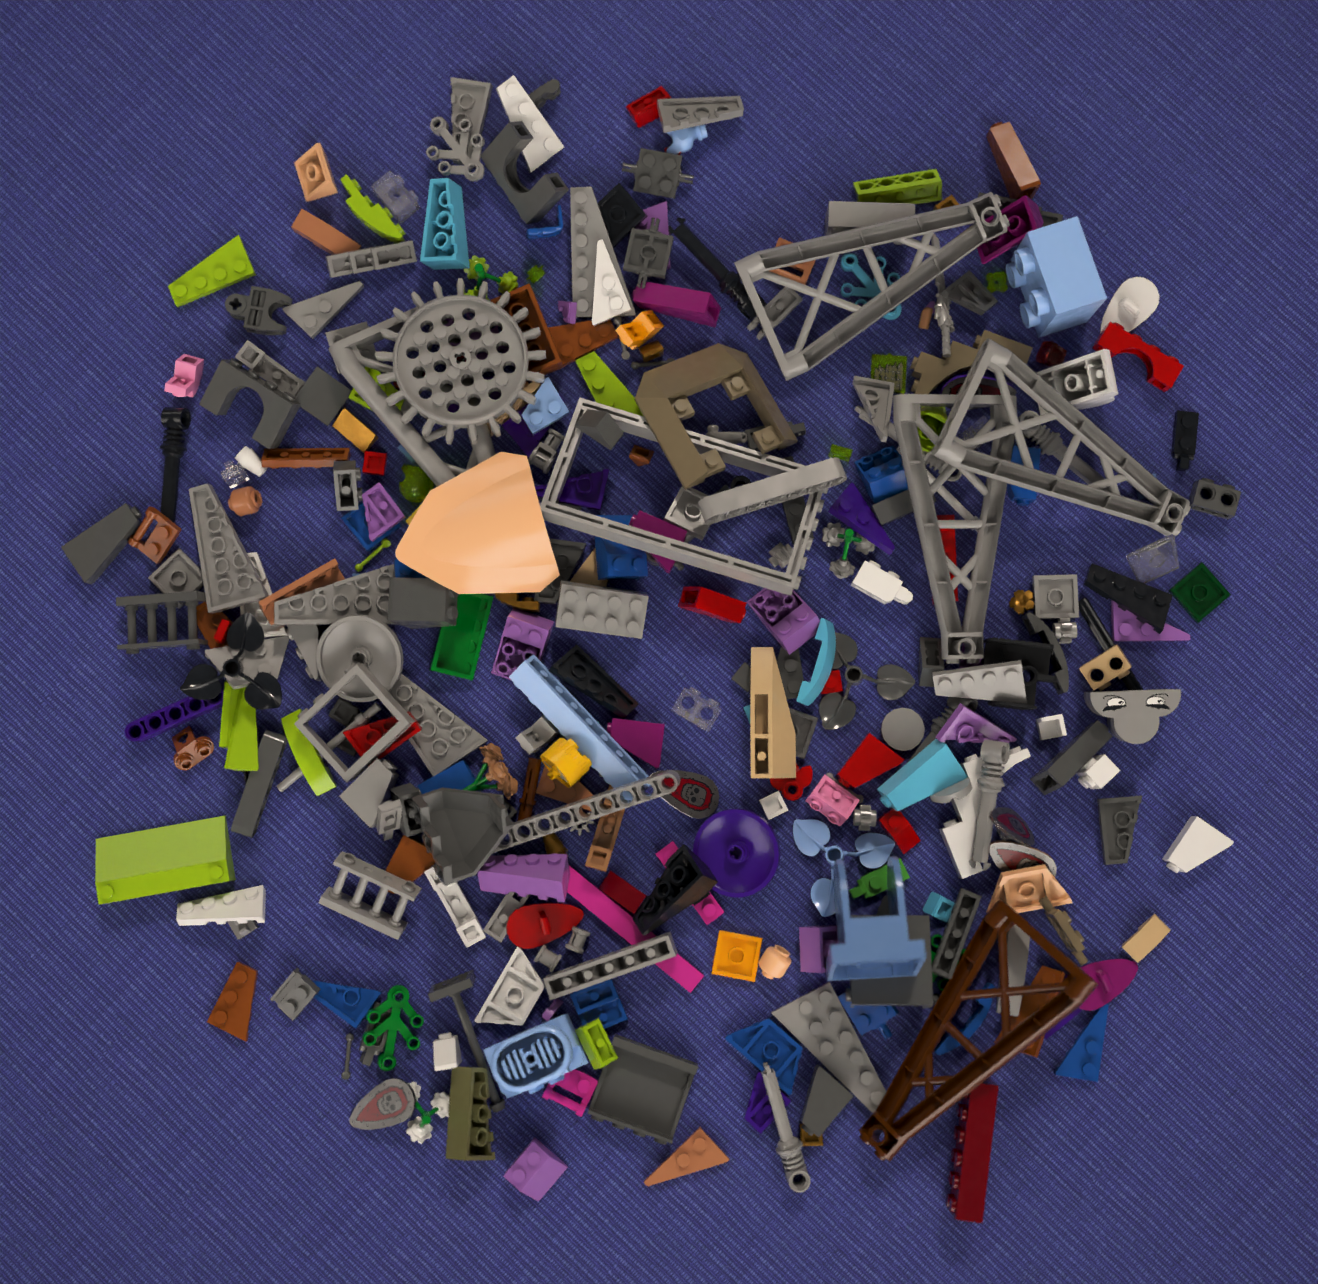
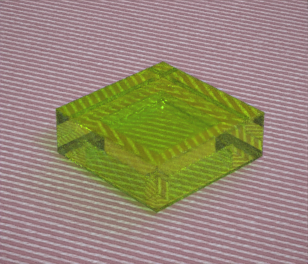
M832 444L828 456L832 458L838 457L840 460L848 462L853 450Z

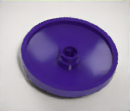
M727 809L708 818L698 830L693 844V852L710 868L718 881L712 890L728 897H746L762 890L774 878L780 863V844L775 831L763 817L745 809Z

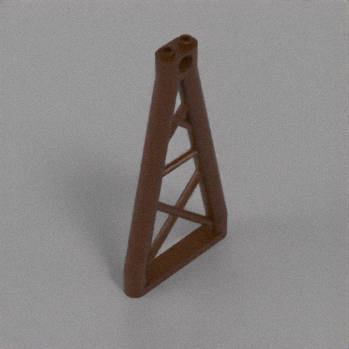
M999 899L979 924L954 970L952 979H949L877 1109L859 1129L861 1133L859 1137L867 1145L870 1146L871 1144L875 1148L874 1153L882 1161L886 1159L891 1161L909 1139L1080 1007L1099 984L1002 899ZM1014 924L1070 972L1062 983L1009 987L1007 932ZM998 938L1000 988L969 990ZM1059 992L1011 1030L1009 996ZM1000 997L1002 1038L982 1053L951 1023V1020L963 1000ZM945 1031H947L975 1059L955 1075L933 1076V1053ZM934 1085H941L934 1091ZM925 1086V1098L896 1120L913 1088ZM884 1132V1139L880 1142V1135Z

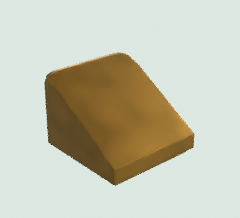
M654 341L640 347L639 352L646 363L662 356L664 348L659 341Z

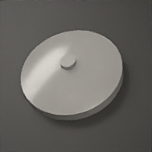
M350 615L331 624L322 634L316 650V663L319 674L327 687L337 678L340 680L345 675L344 671L351 664L363 663L389 692L400 678L403 668V651L396 634L384 622L368 615ZM358 675L337 694L339 697L352 702H369L378 699Z

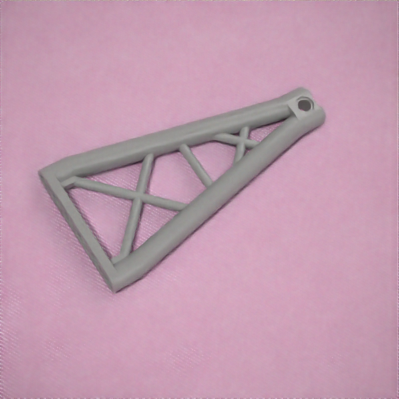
M989 192L967 203L757 251L734 262L785 380L788 381L810 371L981 244L1007 233V227L1010 224L1005 214L1002 215L999 207L1002 204L999 196ZM988 210L994 215L990 223H987L984 219V214ZM973 224L942 248L929 245L934 232ZM923 235L921 241L913 238ZM897 241L917 249L909 272L888 287L872 247ZM861 249L865 253L881 292L863 306L825 293L839 254ZM925 253L931 255L922 262ZM829 257L817 289L770 272V270ZM762 278L814 297L796 345L789 352L783 353L753 285V282ZM821 301L853 312L804 348Z
M415 307L404 313L410 317L418 308ZM395 316L332 344L328 350L340 373L436 487L456 477L455 475L458 476L476 466V464L478 465L496 455L486 423L475 428L478 435L477 444L471 443L472 452L466 469L445 463L428 443L445 436L447 427H441L431 432L425 438L419 434L410 422L406 425L402 423L401 417L411 407L405 399L401 410L395 404L388 406L385 400L388 396L363 366L384 373L393 372V366L363 357L359 349L384 339L380 333L382 328L398 333L404 323L397 320ZM444 320L442 324H447V320ZM429 325L430 328L428 332H431L433 330V326ZM453 338L449 341V343H460L461 341L457 338ZM416 371L414 377L417 379L423 378V371ZM465 378L462 381V384L464 386H470L473 384L474 380L471 378ZM448 384L441 387V390L446 393L453 389V386ZM471 398L468 403L471 406H477L480 400L478 398Z
M989 338L983 342L932 450L933 456L955 468L1146 525L1168 538L1177 536L1180 533L1183 519L1191 508L1188 499L1162 484L1012 351ZM986 369L995 374L1011 425L962 440L956 437V433ZM1005 376L1048 413L1019 422ZM1056 419L1073 434V437L1056 475L1034 469L1022 430ZM1014 434L1023 465L968 448ZM1080 441L1099 457L1106 479L1085 485L1064 478ZM1127 481L1153 505L1121 496L1117 484ZM1109 487L1110 492L1101 489Z
M899 394L893 396V422L940 628L941 660H946V664H959V659H966V663H980V659H984L983 631L1008 483L986 477V484H984L974 473L955 468L949 464L930 485L917 427L934 445L939 436L921 418L920 406L953 407L958 395ZM974 395L969 407H990V420L974 437L988 433L994 427V430L1011 425L1001 395ZM1011 395L1017 413V396ZM1014 434L993 440L990 456L1011 462L1015 441ZM977 446L968 449L974 450ZM956 469L983 495L980 520L937 519L932 495ZM940 529H978L974 555L961 570L945 555ZM949 571H950L951 574L954 576L952 580H951ZM960 583L968 590L962 626L954 595V589ZM961 643H963L965 646V651L963 653L960 651Z

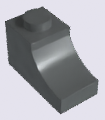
M920 637L919 686L934 687L932 672L944 671V660H941V638Z

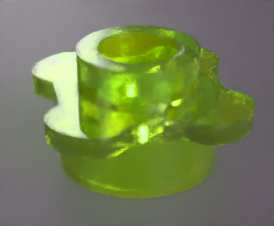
M535 265L527 272L529 277L526 280H530L533 284L546 274L542 269L544 266L538 267Z
M1003 271L987 273L985 279L988 281L986 289L990 293L994 291L1005 292L1008 289L1006 273Z

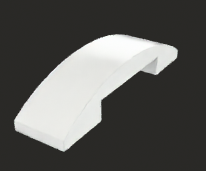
M433 867L424 871L434 891L439 895L453 920L466 948L486 938L458 882L445 886L436 875Z

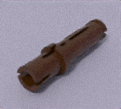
M528 757L522 798H519L521 804L517 821L532 816L533 806L536 805L535 795L541 759Z

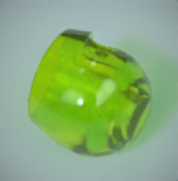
M404 463L401 470L405 473V479L403 482H399L400 493L410 502L421 503L425 500L428 493L434 489L435 484L421 468Z

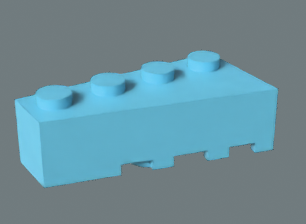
M449 178L430 179L420 262L433 270L470 268L462 187Z

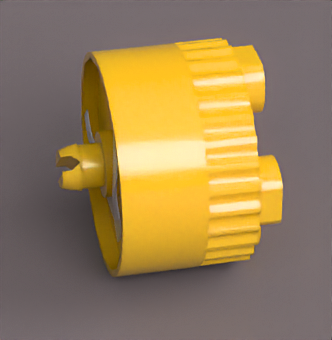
M559 738L540 755L541 761L549 771L547 773V776H550L549 779L553 780L556 778L567 788H571L590 770L589 767L592 765L588 757L582 756L577 751L579 747L572 739Z

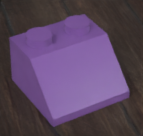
M837 925L799 927L801 972L825 973L830 945L838 944Z
M534 1137L505 1171L503 1177L520 1192L539 1202L568 1166Z

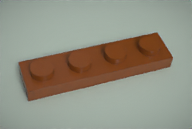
M264 448L261 464L262 468L270 467L272 469L279 467H333L334 461H350L351 452L350 448Z

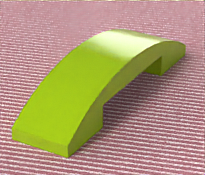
M298 709L281 718L290 748L304 777L316 796H320L336 788L337 785L329 768L325 767L318 750L294 725L299 719L297 716L302 712V709Z

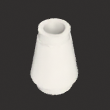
M247 446L235 457L238 461L237 464L258 477H261L268 469V467L262 468L259 456L252 448L249 449Z

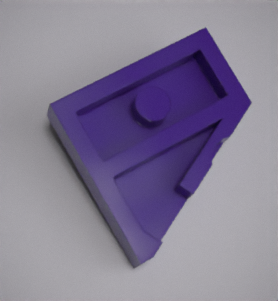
M759 1070L744 1118L761 1134L774 1120L763 1077ZM780 1090L784 1106L786 1107L791 1100Z

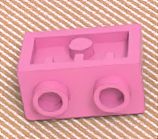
M824 775L805 801L813 810L819 811L826 816L831 823L841 826L849 818L860 800L827 775Z

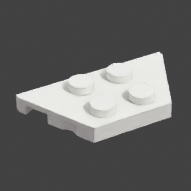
M520 947L515 949L474 1020L476 1023L523 1026L545 988V984Z

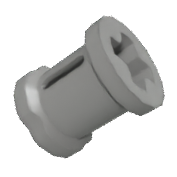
M573 926V933L565 948L583 954V946L591 933Z
M543 944L534 962L542 963L549 968L550 972H553L563 955L555 954L547 949V945Z

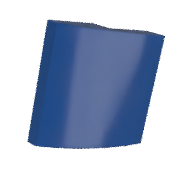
M612 979L570 994L582 1025L599 1018L604 1029L628 1020Z

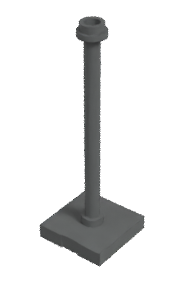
M470 970L433 984L428 992L430 1002L447 996L452 997L477 1065L480 1068H487L489 1096L492 1102L489 1104V1108L495 1113L503 1110L506 1102L504 1099L499 1098L460 995L462 990L474 985L476 976L474 971Z

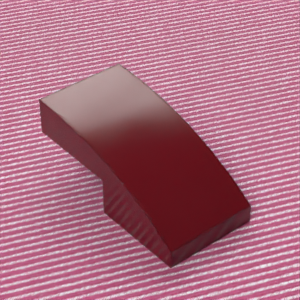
M611 870L598 888L633 914L646 897L643 892Z

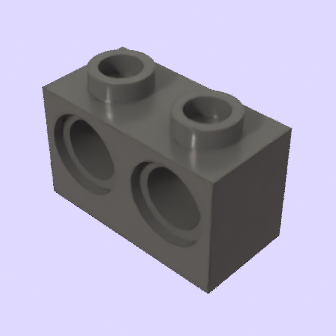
M1202 478L1193 483L1189 497V506L1191 507L1190 509L1229 520L1235 516L1241 491L1235 490V487L1232 485L1223 484L1221 486L1214 484V481L1211 479ZM1201 490H1204V491L1207 492V494H1208V498H1207V499H1203V498L1201 497V495H1200V491H1201ZM1221 496H1225L1228 499V506L1222 503Z

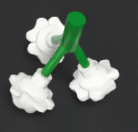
M412 1082L409 1084L414 1090L416 1097L415 1107L420 1112L421 1117L417 1116L414 1120L408 1122L409 1128H407L406 1133L410 1135L412 1142L418 1140L419 1143H423L426 1139L432 1137L433 1127L429 1124L431 1122L430 1116L435 1113L441 1118L449 1116L450 1096L444 1091L435 1093L434 1099L430 1102L433 1109L429 1112L424 1111L418 1103L421 1086L417 1085L416 1082Z

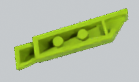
M226 680L224 683L219 747L228 749L224 769L258 771L256 708L250 706L245 700V688L233 690Z

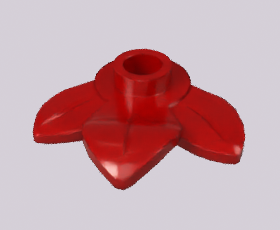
M796 764V778H770V783L775 789L782 791L786 799L795 801L802 796L803 788L811 783L813 776L812 767L808 765L799 769V766ZM795 786L797 789L796 793L790 794L788 791L789 787Z

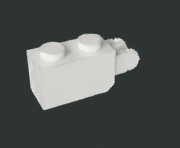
M865 560L850 585L882 604H888L895 600L898 603L907 605L913 600V594L901 586L903 581L899 580L900 576L892 571H888V573L880 569L881 565L872 560L869 562Z

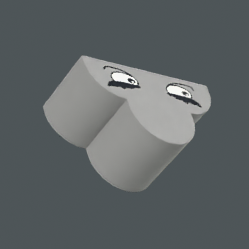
M1181 689L1084 692V700L1089 710L1098 716L1107 717V725L1111 734L1120 741L1132 744H1142L1152 739L1159 728V717L1172 713L1179 705L1181 699Z

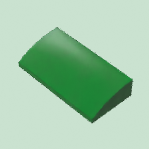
M485 594L458 595L456 626L439 628L429 671L473 681L493 596Z

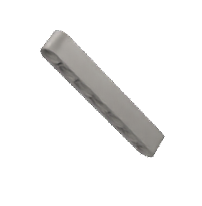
M834 457L704 497L698 501V506L705 524H714L839 485L847 480V476L840 459Z

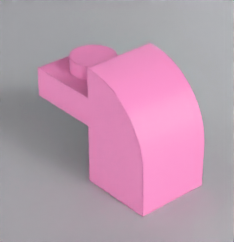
M187 354L180 356L175 361L174 376L165 383V391L172 393L176 397L188 396L193 398L202 378L204 359Z

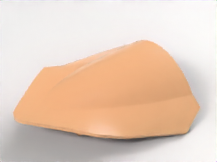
M499 452L432 489L415 514L395 551V556L400 562L458 594L541 592L560 575L542 515L528 458L525 455Z

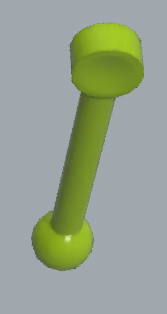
M383 539L381 545L360 564L355 565V570L361 572L363 566L383 548H388L391 545L389 539Z

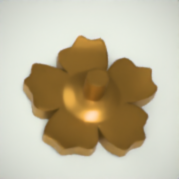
M1017 590L1014 592L1015 597H1011L1009 602L1010 608H1014L1018 615H1023L1025 609L1027 611L1034 609L1035 603L1032 601L1034 593L1030 590L1025 592Z

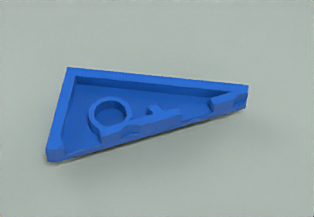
M312 980L321 989L314 998L354 1028H358L366 1017V1013L382 994L379 990Z
M1109 1004L1096 1009L1091 1021L1083 1028L1074 1041L1072 1048L1065 1054L1066 1057L1059 1067L1055 1068V1075L1098 1082Z

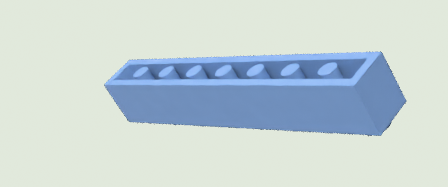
M534 654L526 659L509 676L513 684L528 697L529 701L543 713L547 720L551 721L559 733L568 740L572 739L578 745L577 751L590 759L591 767L601 774L607 784L617 788L649 777ZM650 784L643 785L644 791L650 786ZM623 791L624 799L628 801L633 799L629 791Z

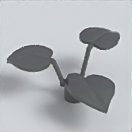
M835 632L836 651L832 669L836 670L844 665L847 668L845 678L848 684L843 697L839 693H829L822 698L819 705V714L823 728L826 730L839 729L851 722L856 713V705L854 702L846 699L851 686L859 685L863 679L878 683V694L884 699L897 700L903 697L915 685L914 678L905 669L892 664L884 665L878 669V679L863 674L858 666H850L848 664L857 657L858 648L856 642L845 634Z

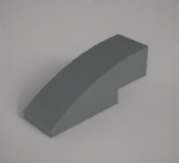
M909 490L880 501L870 508L881 526L914 513ZM933 494V495H932V496H933V501H934V503H935V502H937V500H936V498H935V496H934V494Z

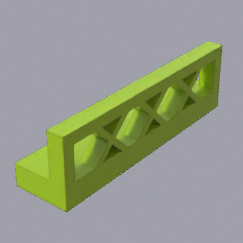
M937 169L853 182L857 202L921 204L942 200V180Z

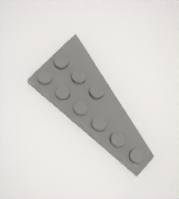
M207 483L190 488V502L208 613L214 614L261 601L269 595L213 486Z
M394 564L274 602V625H331L337 620L350 615H368L381 620L386 625H399L388 621L390 578L395 577Z
M402 673L395 686L389 691L406 712H411L422 727L421 731L408 740L432 776L446 770L489 741Z

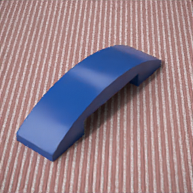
M987 982L982 989H993L995 986ZM993 998L975 999L980 1005L959 1030L967 1039L972 1036L985 1019ZM945 1033L934 1052L937 1055H941L961 1044L955 1038Z

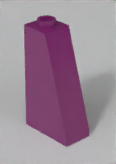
M646 282V288H642L641 283L640 288L635 287L633 290V301L639 308L716 327L721 307L709 292Z

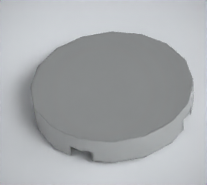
M898 708L886 714L880 731L882 739L889 747L898 751H906L920 744L924 737L925 727L918 713L908 708Z
M967 777L929 797L935 803L952 802L951 798L955 797L962 799L972 790L971 781Z

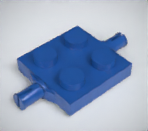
M846 992L838 996V999L861 1035L874 1029H879L885 1040L893 1035L886 1023L890 1018L899 1013L896 1006H854V1008H850V1002H846Z

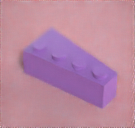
M557 853L542 855H490L477 873L481 891L500 894L516 892L520 897H527L528 894L537 895L541 900H548V897L557 898V902L565 903L570 879L567 854Z

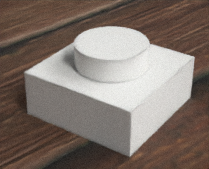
M779 791L759 800L768 820L788 811Z

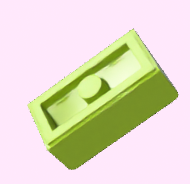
M599 1018L575 1029L593 1069H601L618 1059Z

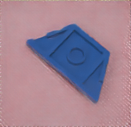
M766 1018L724 1037L761 1071H764L763 1063L767 1062L770 1069L775 1071L779 1087L789 1096L791 1095L803 1048L770 1018Z

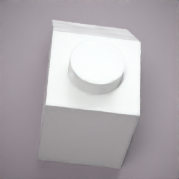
M451 1032L439 1034L438 1039L433 1041L435 1071L458 1067L462 1062L458 1035L452 1036Z

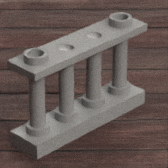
M342 851L333 862V865L340 867L334 887L329 886L320 897L319 904L399 940L408 924L401 919L408 900L414 901L422 888L411 881H406L360 860L351 853ZM348 872L360 877L353 897L342 892ZM368 881L381 886L373 906L361 901ZM388 890L400 895L393 916L381 910Z

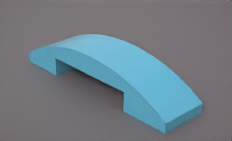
M824 618L820 619L815 639L822 642L811 681L806 682L802 680L796 701L806 706H809L823 690L834 663L836 651L835 629L833 623Z

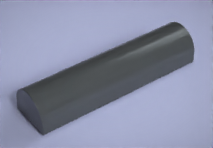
M960 888L932 962L933 974L946 979H952L982 896Z

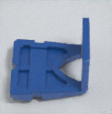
M557 205L556 209L558 226L527 229L526 236L528 240L549 238L561 233L563 228L561 205Z

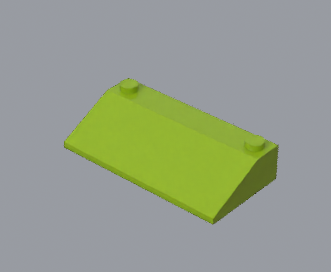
M226 816L96 839L95 884L98 905L236 880Z

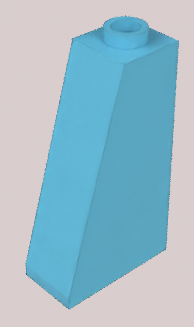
M935 739L877 788L881 795L880 801L887 808L892 807L896 811H900L964 780L968 776L948 746Z

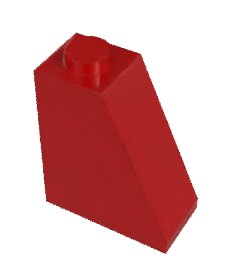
M684 586L678 604L679 608L730 623H741L746 614V602L704 587Z
M868 733L837 772L836 776L839 777L838 782L848 789L850 786L856 788L900 765L904 759L872 734Z

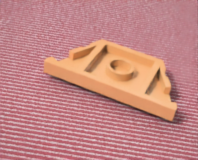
M1043 864L1001 872L986 913L990 911L999 899L1005 901L1017 913L1044 909L1039 900L1047 896L1053 907L1070 904L1072 900L1046 865Z

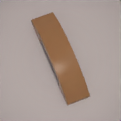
M609 785L608 790L614 789L611 785ZM605 798L604 806L612 807L611 800ZM625 809L610 813L609 817L601 816L599 818L585 863L586 867L603 872L607 871Z

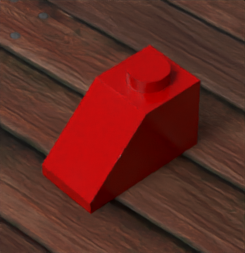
M890 808L877 819V822L903 854L921 841L911 824L900 811Z

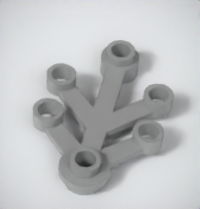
M442 117L433 118L430 123L431 130L435 135L442 136L452 150H439L436 146H430L426 150V155L433 161L438 159L461 160L464 166L450 165L447 161H442L438 165L439 172L444 176L450 174L465 175L469 181L481 180L485 171L483 164L480 162L482 147L485 144L484 138L478 133L472 135L470 141L474 147L470 159L467 155L470 132L473 129V124L467 118L460 120L461 136L458 144L449 133V125ZM464 124H469L467 128H463ZM480 138V142L475 144L476 139ZM432 151H436V154L431 156ZM444 166H448L446 171H442ZM476 167L475 172L471 173V170Z

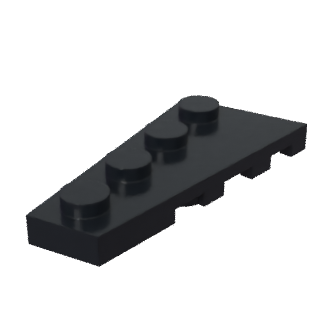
M1091 563L1084 581L1085 586L1103 598L1113 600L1123 611L1128 610L1137 616V620L1143 624L1145 622L1154 627L1153 630L1160 634L1163 631L1172 594Z
M577 644L548 670L622 719H625L639 705Z

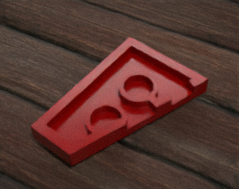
M410 711L407 713L415 722L379 755L378 759L383 758L422 730V727ZM395 716L345 730L342 733L361 757L398 720Z

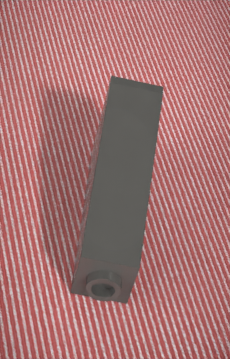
M125 503L61 546L85 583L92 585L97 581L128 544L129 537L134 535L142 522L140 519L142 514L136 506L132 507Z
M1099 720L1089 724L1030 780L1044 795L1063 787L1113 737L1107 726L1100 723Z

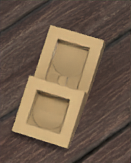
M1154 913L1138 927L1136 933L1122 944V948L1138 963L1170 932V928Z

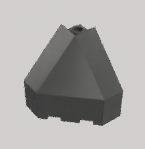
M442 787L412 797L414 818L417 824L421 823L424 834L422 839L428 853H432L435 860V865H433L434 871L445 886L476 875L514 825L513 821L508 817L502 794Z

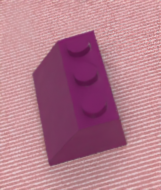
M1025 195L1000 210L1002 215L1005 214L1007 216L1010 226L1007 227V233L977 247L983 264L1020 244L1027 232L1042 228L1044 222L1039 207L1028 196ZM994 215L985 219V221L987 223H990L993 220Z

